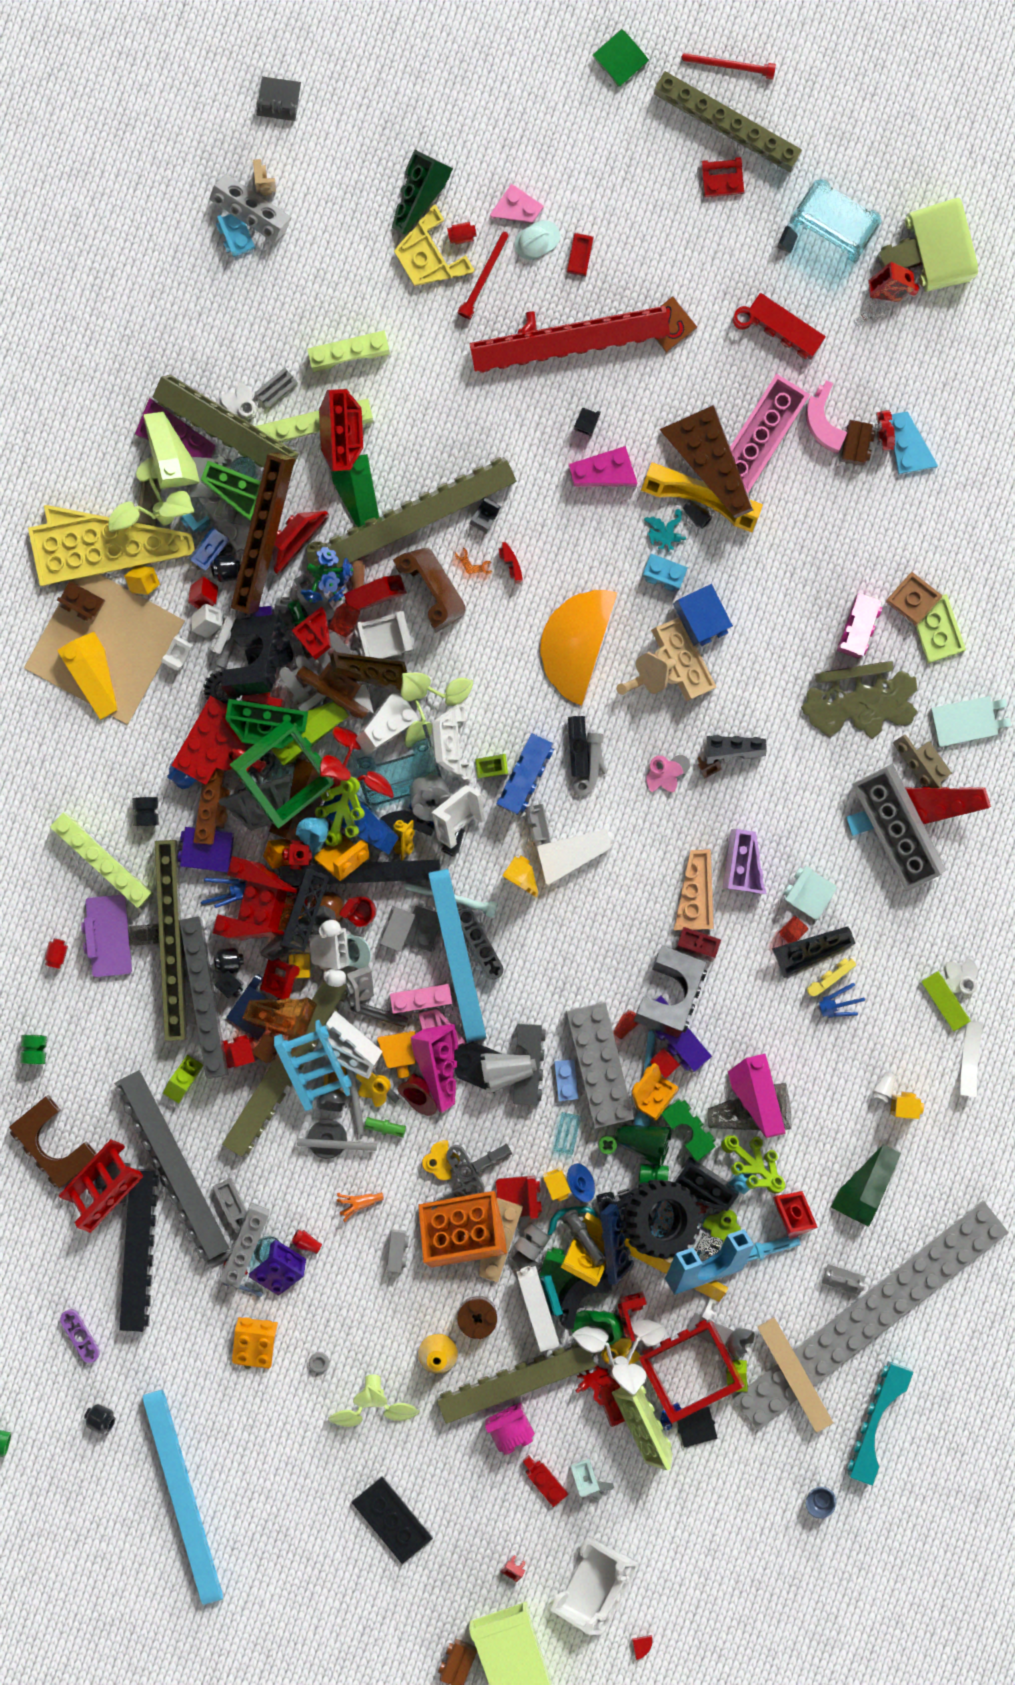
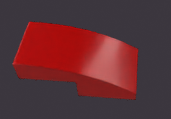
M502 542V548H499L500 560L504 559V564H513V566H509L510 578H514L515 583L523 582L520 565L514 552L506 542Z

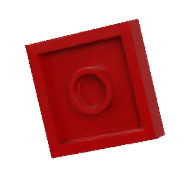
M271 692L259 695H244L241 699L245 702L285 707L283 699L270 697Z

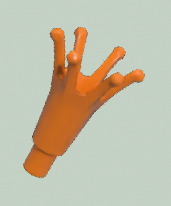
M382 1192L374 1195L370 1193L358 1196L337 1193L338 1197L347 1198H338L337 1202L350 1204V1207L340 1211V1215L346 1216L343 1219L344 1222L357 1211L374 1205L375 1202L384 1200Z

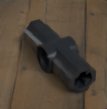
M585 716L568 717L571 777L589 776ZM575 741L583 743L584 749L582 751L576 752L572 746Z

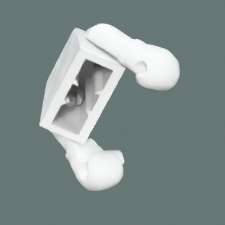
M327 920L321 924L319 934L309 937L305 953H311V962L319 965L325 971L323 973L325 982L329 986L339 987L346 981L345 973L339 969L349 966L346 928H341L336 920Z

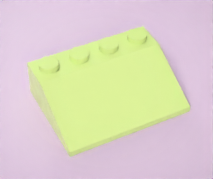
M643 1385L634 1396L622 1387L613 1391L614 1399L645 1463L667 1471L671 1469L673 1453L670 1448L672 1446L669 1439L663 1435L661 1422L653 1414L655 1411L654 1407L647 1401Z

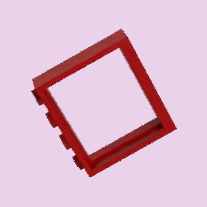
M706 1320L695 1324L696 1329L689 1332L687 1328L677 1333L678 1338L671 1340L669 1337L660 1342V1347L654 1349L652 1346L642 1351L643 1356L639 1357L671 1424L745 1386L713 1321L707 1323ZM709 1330L734 1383L676 1411L650 1358Z

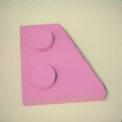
M511 184L490 213V217L533 224L543 210L544 205Z

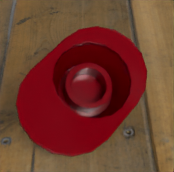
M412 1074L405 1083L398 1086V1093L415 1111L426 1116L436 1113L437 1104L430 1096L431 1093L426 1081L417 1074Z

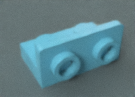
M232 214L221 217V215L217 216L219 222L216 223L220 235L224 233L226 241H223L227 253L232 252L233 257L255 249L244 222Z
M650 554L642 577H645V581L656 585L658 582L664 585L663 588L675 592V589L680 590L688 567Z

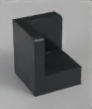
M582 408L574 425V430L592 437L601 411L597 410V412Z

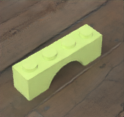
M385 330L307 348L313 372L333 368L340 363L354 359H372L390 354Z

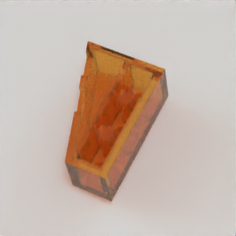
M310 998L249 1000L242 1019L250 1025L296 1039L306 1035L317 1003Z

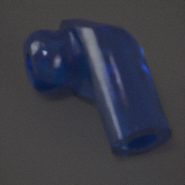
M678 1402L673 1404L676 1411L681 1409ZM663 1410L660 1422L664 1431H670L673 1425L665 1410Z

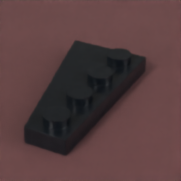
M847 926L772 948L781 974L786 978L856 943L850 928Z

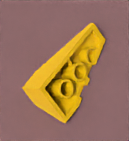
M92 632L57 650L99 719L102 720L117 711L118 708L110 678L106 652L96 633Z
M522 855L519 858L515 856L502 877L537 897L538 890L533 868L529 865L531 861Z

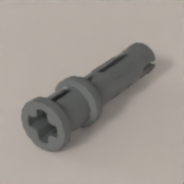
M577 1210L567 1212L561 1220L567 1224L571 1230V1235L579 1240L595 1266L604 1263L606 1257L589 1235L587 1225L582 1223L578 1217Z

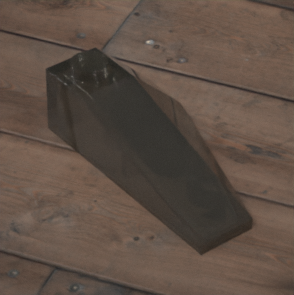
M774 1084L785 1130L792 1129L791 1106L787 1084ZM739 1098L708 1108L709 1128L760 1130Z

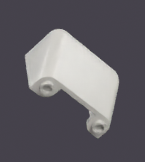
M586 1538L579 1547L580 1556L583 1558L566 1592L556 1594L553 1598V1605L550 1610L588 1635H600L609 1626L637 1570L638 1563L591 1538Z

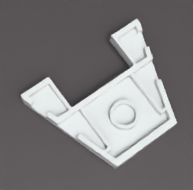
M457 704L432 722V736L435 746L433 754L436 758V763L462 781H472L470 763H461L457 722L467 721L465 704Z

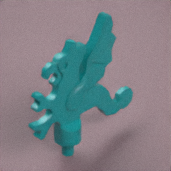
M680 509L675 511V515L678 518L669 521L666 527L660 518H655L654 516L644 518V521L655 529L651 528L650 532H647V535L650 536L651 545H655L654 541L657 543L661 541L662 545L658 549L663 550L667 544L669 547L668 552H670V550H674L671 542L686 540V536L673 533L674 526L680 523L682 519V511Z

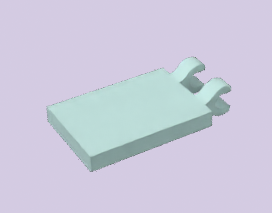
M987 696L931 708L938 746L942 747L998 735L997 729L1010 727V718L995 721L993 712L994 709L1007 707L1006 699L991 702V697Z

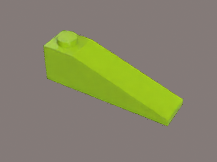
M334 702L306 711L308 712L306 730L301 736L303 738L306 737L313 746L350 715L344 707H340ZM294 740L282 749H271L283 766L292 764L303 755V752Z

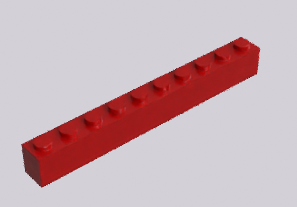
M665 306L481 340L469 344L475 372L484 373L497 367L505 369L513 364L526 365L529 361L534 360L546 361L550 357L555 356L563 358L571 353L584 354L592 349L604 350L607 346L615 345L620 347L628 342L635 341V343H641L649 338L662 339L666 335H670L666 308Z

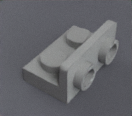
M369 966L346 974L347 983H345V987L348 992L346 999L349 1006H353L356 1012L360 1011V1001L374 996L372 971Z

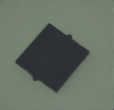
M709 1406L677 1421L678 1433L681 1435L684 1448L718 1439L714 1426L715 1420L712 1419Z

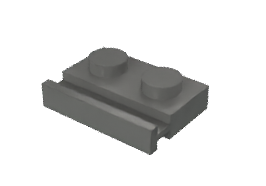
M415 906L413 911L415 917L404 944L432 952L440 925L438 914L435 911Z

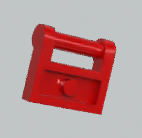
M735 157V160L701 161L704 197L744 194L741 157ZM735 168L736 173L709 175V170Z
M280 958L274 961L268 959L260 989L282 1000L289 1001L294 979L299 975L300 968L294 964L289 965L281 961ZM276 968L286 971L285 977L275 973Z

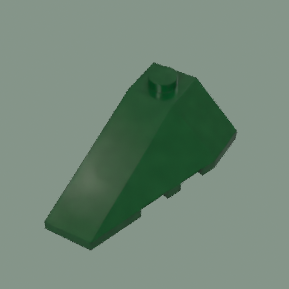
M414 149L405 170L407 180L406 184L401 187L400 192L403 193L401 202L397 205L392 228L406 235L443 190L453 168Z
M882 1144L866 1163L839 1188L831 1208L869 1227L878 1210L901 1153Z

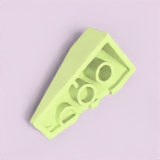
M164 412L144 414L143 417L160 489L199 484L196 464Z

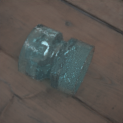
M238 457L232 462L231 470L254 479L258 478L257 467L250 458Z

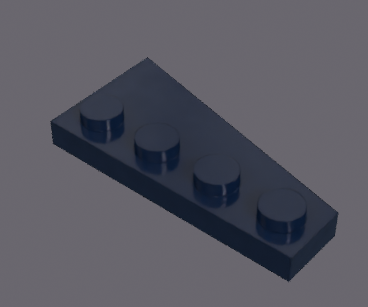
M609 1204L601 1212L600 1222L602 1223V1240L604 1241L609 1284L616 1285L634 1266V1262L629 1260L628 1257L631 1252L624 1243L626 1238L623 1232H621V1217L617 1205Z

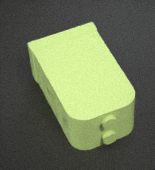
M527 1602L470 1621L469 1632L472 1641L475 1643L489 1685H552Z

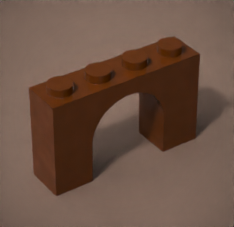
M47 1095L10 1125L9 1128L11 1129V1136L16 1141L20 1140L24 1145L22 1148L25 1153L35 1158L37 1161L35 1162L36 1166L42 1172L45 1171L49 1175V1182L54 1187L58 1186L60 1189L79 1174L97 1153L87 1141L64 1158L51 1157L42 1150L39 1143L40 1131L50 1119L61 1111L53 1099Z

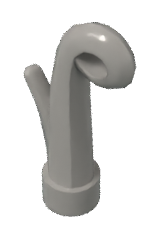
M587 733L589 750L588 780L578 778L572 785L574 793L579 796H585L592 792L597 782L599 767L603 774H607L602 757L603 734ZM584 783L587 787L584 790H579L578 785Z

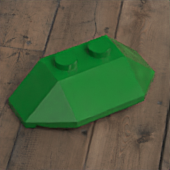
M228 699L225 719L242 743L256 744L286 719L292 724L296 723L302 730V733H300L302 735L306 730L308 712ZM289 734L273 748L282 749L291 743L293 738Z

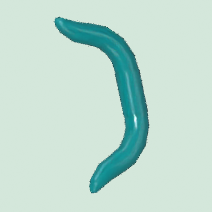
M587 1206L560 1209L551 1218L548 1235L553 1234L558 1220L571 1210H577L578 1214L589 1213L597 1218L599 1217L593 1209Z

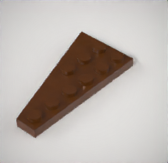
M714 405L659 429L734 518L754 511Z

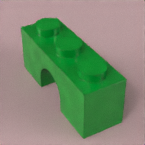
M677 1098L665 1108L661 1115L672 1129L680 1124H687L691 1127L692 1136L684 1145L695 1160L698 1161L716 1147L713 1144L716 1140L709 1131L705 1133L701 1128L704 1124L699 1117L691 1115L689 1111L692 1108L684 1099L681 1102Z

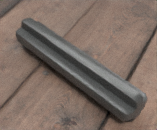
M360 1003L359 1012H356L353 1006L350 1008L352 1012L403 1028L406 1027L408 1018L405 1016L393 1014L392 1012L364 1003Z

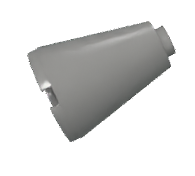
M481 1054L484 1081L490 1087L486 1088L487 1093H493L534 1075L533 1071H537L535 1059H531L530 1055Z

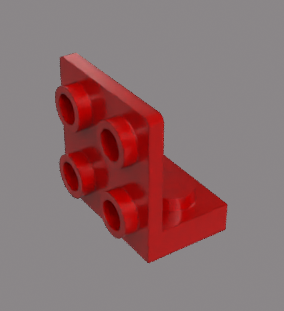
M643 1291L620 1297L621 1303H617L621 1318L625 1317L626 1320L623 1323L626 1338L630 1337L631 1342L635 1341L628 1310L631 1309L632 1312L643 1309L644 1305H647Z

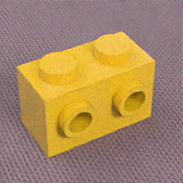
M901 1092V1095L892 1094L891 1115L901 1118L920 1119V1115H923L924 1103H921V1099L916 1097V1094L912 1092Z

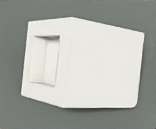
M204 604L192 615V632L209 638L222 627V611L208 604Z

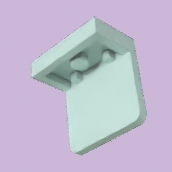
M799 867L794 875L796 880L793 885L789 884L783 893L785 895L783 900L810 917L818 919L837 890V887L813 872V869L810 867Z

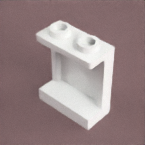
M404 611L357 623L358 627L355 628L357 640L361 639L363 647H359L361 656L384 659L414 651Z
M465 785L432 812L437 839L449 848H453L457 844L455 833L472 819H476L481 823L485 821L482 797L478 790Z

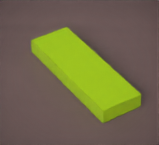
M939 970L921 981L953 1031L971 1022V1019Z

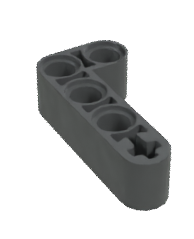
M470 909L458 911L459 917H461L463 912H469L472 915V920L469 923H463L460 918L462 930L488 977L491 979L500 978L504 970L503 965L474 912ZM473 929H478L481 932V938L477 941L470 938V932ZM482 947H488L491 950V955L488 958L480 956L479 951ZM495 957L496 961L492 962L495 967H500L498 970L499 974H490L491 966L489 963L485 966L484 962Z

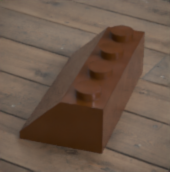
M299 758L296 760L291 773L290 799L319 777L310 762ZM321 795L279 829L272 823L269 832L291 841H301L299 836L295 834L297 826L305 818H317L315 810L317 807L322 806L324 801Z

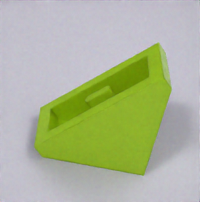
M506 754L475 759L478 779L508 775Z

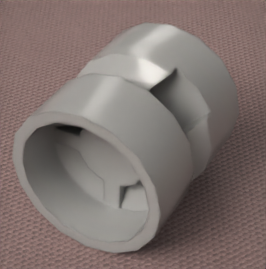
M529 1223L524 1230V1237H519L514 1247L535 1261L541 1252L540 1247H545L551 1237L534 1224Z

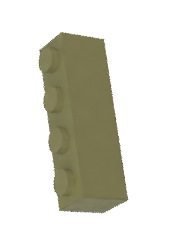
M910 237L899 241V245L893 247L892 244L884 246L877 255L881 269L890 262L908 270L922 265L916 238L912 240Z

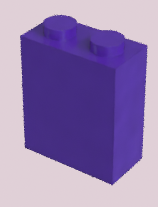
M185 827V831H181L180 842L183 843V848L178 853V862H181V867L228 872L235 833L215 831L214 844L206 845L194 843L196 828Z

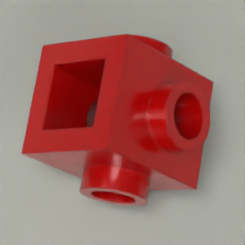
M291 841V844L284 845L282 850L283 865H290V869H302V866L309 865L312 859V851L309 850V845H303V841ZM298 851H300L299 858H297L296 853Z

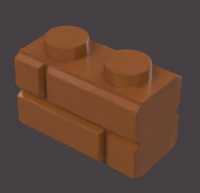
M455 1639L453 1644L449 1643L445 1653L448 1655L446 1662H441L438 1673L441 1674L440 1681L444 1683L464 1685L477 1654L476 1646Z

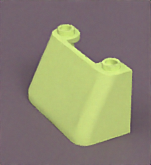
M960 198L950 199L906 215L905 226L911 232H915L924 268L922 274L919 275V282L921 287H924L925 292L967 283L977 276L978 263L963 203Z

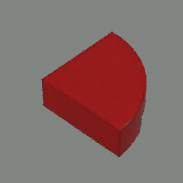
M652 1635L632 1638L636 1660L641 1659L649 1653L652 1647Z

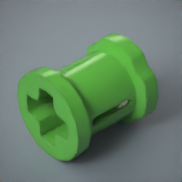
M604 1135L599 1140V1149L604 1154H612L617 1148L616 1140L610 1135ZM606 1140L607 1142H609L611 1140L612 1148L604 1149L603 1141Z

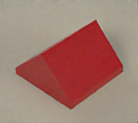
M803 1191L773 1197L774 1205L789 1239L818 1228Z

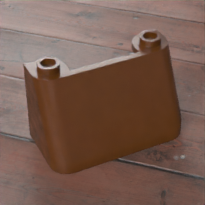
M417 549L401 554L393 559L394 566L399 574L409 573L414 577L420 573L438 602L428 611V618L435 632L440 631L465 614L466 606L430 549Z

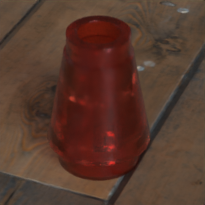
M630 1009L623 1012L613 1034L619 1039H623L637 1027L639 1023L633 1021L636 1013Z

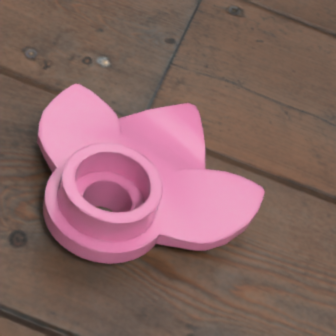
M664 756L654 757L650 762L651 771L646 777L650 791L654 792L662 786L667 791L675 792L678 784L676 776L683 774L682 767L675 761H668ZM659 762L663 764L662 769H659L657 766Z

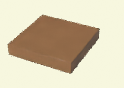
M911 572L888 597L886 603L915 626H918L942 599L943 595L915 573Z

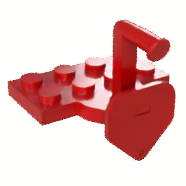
M212 696L209 697L171 764L172 767L204 785H207L216 768L223 771L232 770L230 764L246 752L245 744L241 742L225 719L228 705ZM258 759L250 766L261 772L266 762Z

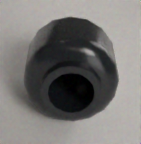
M233 555L216 557L214 563H211L213 578H217L219 582L236 580L241 564L239 560L236 561Z
M236 948L220 949L214 955L215 970L219 971L222 975L227 971L231 974L238 973L241 965H244L243 954L239 953Z
M100 1404L88 1408L84 1415L87 1428L100 1434H104L106 1431L109 1432L116 1420L113 1411Z

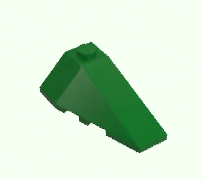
M368 454L359 455L353 463L351 470L331 471L333 485L358 528L365 525V521L370 518H379Z

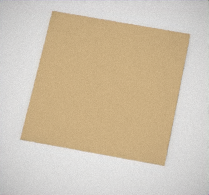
M101 574L72 580L71 582L105 600L101 610L94 621L88 619L86 622L77 617L78 612L72 609L68 612L59 607L61 604L59 603L24 668L89 703L57 650L77 638L95 632L106 652L107 664L118 708L117 711L110 715L128 725L160 668L162 658L166 655L173 638L178 635L185 620L145 598L131 593L130 590Z

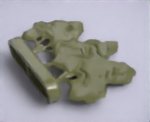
M893 661L815 673L816 683L831 682L833 685L826 692L816 687L810 688L806 693L807 702L801 706L803 714L809 716L810 724L815 728H819L828 737L840 731L846 719L851 718L857 729L865 730L866 735L873 739L882 731L885 719L893 722L895 725H909L913 722V717L916 716L917 710L912 703L907 702V699L917 691L916 677H910L908 673L902 670L893 679H884L882 673L893 671ZM876 674L875 686L871 687L861 683L860 677ZM855 678L857 687L855 691L846 693L840 689L841 680ZM882 683L887 685V689L883 688ZM834 691H836L835 700L831 703L828 702L830 694L833 695ZM839 692L844 695L843 698L839 697ZM826 694L825 700H822V695Z

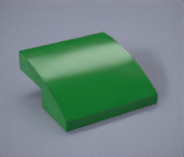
M620 29L592 54L603 71L609 74L617 86H621L649 61L643 51L623 29Z

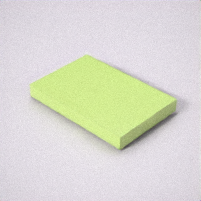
M945 594L919 625L915 626L928 664L966 651L948 596Z

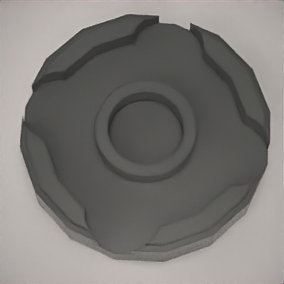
M322 1119L311 1127L307 1138L347 1141V1132L338 1121ZM310 1147L316 1156L324 1159L334 1158L344 1150Z

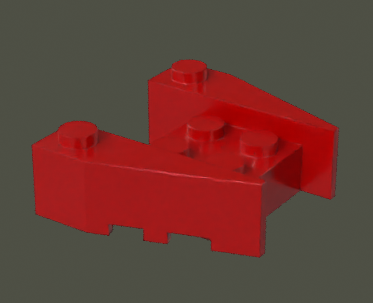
M232 856L227 875L247 880L239 915L236 919L217 914L212 934L241 941L268 936H282L284 931L278 930L287 891L296 893L297 890L281 880L274 872L269 871L262 863Z

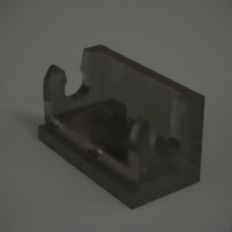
M702 1233L694 1249L701 1262L718 1254L723 1240Z

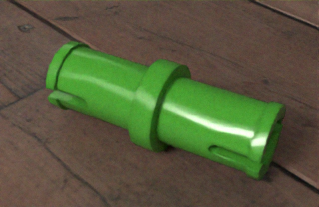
M367 1117L364 1128L381 1132V1135L390 1134L404 1138L406 1131L405 1125L390 1123L386 1119L382 1121Z

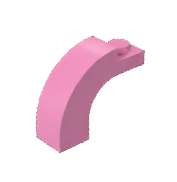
M826 380L824 385L820 384L815 395L818 398L810 396L808 400L806 421L813 438L824 448L838 453L847 432L831 425L825 417V402L833 386V383Z

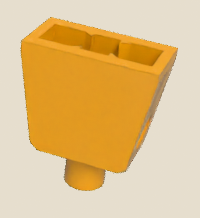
M415 1030L377 1037L387 1068L396 1067L398 1078L409 1077L408 1065L416 1063L410 1038L416 1034Z

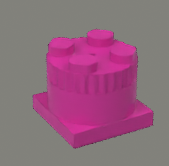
M520 1402L485 1420L487 1432L491 1434L498 1451L503 1452L504 1455L515 1451L514 1447L520 1444L526 1446L533 1442L532 1438L535 1433Z

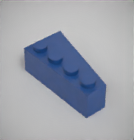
M531 733L496 805L516 815L519 812L524 813L528 802L525 800L528 794L533 795L537 786L534 782L537 776H542L546 768L543 766L546 758L550 760L555 750L552 748V742Z
M356 793L360 806L364 810V817L360 820H354L355 825L359 829L357 836L389 854L399 837ZM335 795L332 800L325 801L323 805L328 806L339 802L342 795ZM349 800L348 805H349V808H350V811H351V810L353 809V807H352V804H351V802H350V800ZM337 811L330 813L327 818L334 822ZM343 818L341 824L343 828L347 827L345 818Z

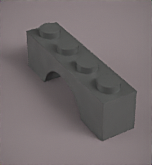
M518 1023L517 1044L527 1050L531 1059H535L537 1071H533V1076L514 1083L513 1104L537 1105V1101H541L542 1089H538V1083L543 1081V1069L539 1068L540 1061H544L545 1050L541 1049V1041H545L546 1029H542V1025Z

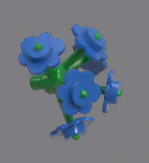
M322 547L316 553L317 557H319L318 562L321 565L315 566L310 563L307 566V571L313 573L315 578L312 590H301L300 593L308 602L316 603L322 601V595L316 592L318 585V588L323 593L332 592L334 596L328 602L334 601L336 603L342 600L343 592L346 588L343 587L338 592L336 590L338 586H344L345 581H349V578L353 575V566L348 561V558H345L340 568L337 566L334 568H324L325 565L332 567L333 564L338 563L339 559L335 556L336 552L334 550Z

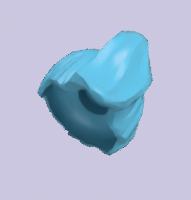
M305 818L299 822L295 834L299 836L304 844L309 845L312 857L321 851V847L328 835V822L324 818Z

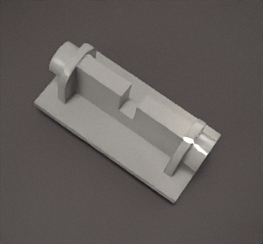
M539 804L526 807L527 811L525 813L530 825L531 843L533 842L534 846L551 843L544 805Z
M828 1264L822 1283L860 1295L865 1287L864 1281L866 1276Z

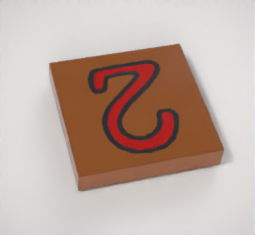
M673 296L661 305L665 306L667 311L670 335H666L662 339H656L666 353L697 329L696 324Z

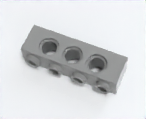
M227 174L214 185L209 198L210 201L274 243L286 232L292 218Z
M252 1202L250 1203L222 1270L221 1282L239 1288L269 1217V1209Z

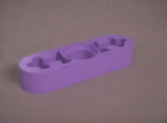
M74 1309L64 1311L60 1317V1322L81 1358L87 1363L94 1362L100 1355L98 1345L78 1312ZM66 1314H69L70 1316L74 1315L75 1318L73 1319V1323L75 1325L79 1323L80 1326L76 1327L73 1331H71L70 1328H72L73 1325L70 1321H65V1319L67 1318ZM81 1330L85 1333L86 1338L84 1341H77L75 1339L76 1331ZM89 1340L90 1343L87 1346L90 1350H95L94 1358L91 1356L87 1357V1348L85 1346L81 1348L80 1345H84Z

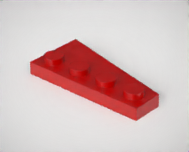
M905 787L923 824L991 807L985 787Z

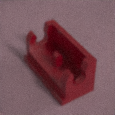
M683 927L675 950L713 962L716 958L721 939Z

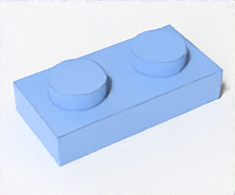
M574 1059L554 1061L559 1101L579 1099Z

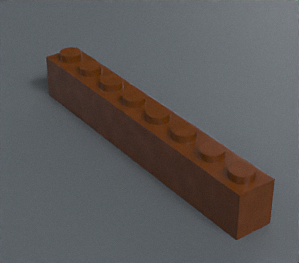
M278 452L267 454L231 603L232 609L246 614L258 612L294 467L295 458Z

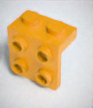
M342 835L343 841L340 845H327L315 854V861L341 881L369 859L368 843L363 839L354 844Z
M653 1063L651 1067H647L640 1082L635 1083L631 1092L637 1110L656 1121L679 1091V1088L663 1078L659 1066Z
M238 1317L234 1335L232 1362L238 1365L271 1368L278 1322Z

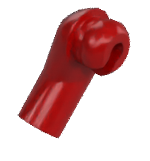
M534 311L525 313L526 324L522 329H518L517 334L537 330Z

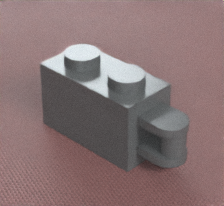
M306 573L294 579L295 584L300 590L296 593L298 598L295 601L300 602L301 609L305 608L308 613L307 618L321 606L326 611L327 623L337 618L336 613L322 590L318 588V585L316 592L322 595V601L316 603L308 602L300 593L301 590H312L314 582L311 583ZM307 581L309 585L302 589L300 585Z

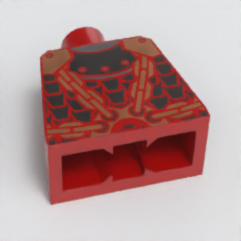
M893 262L887 264L868 280L870 298L899 302L908 294L915 296L919 291V285L914 282V273Z

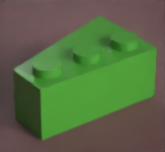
M207 461L201 477V483L251 522L261 481Z

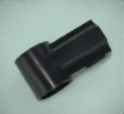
M614 1192L596 1195L600 1214L609 1204L616 1205Z

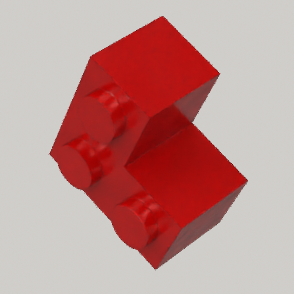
M247 1034L233 1038L234 1042L228 1043V1040L223 1041L228 1069L258 1060V1057L252 1052L255 1048L253 1038H247Z

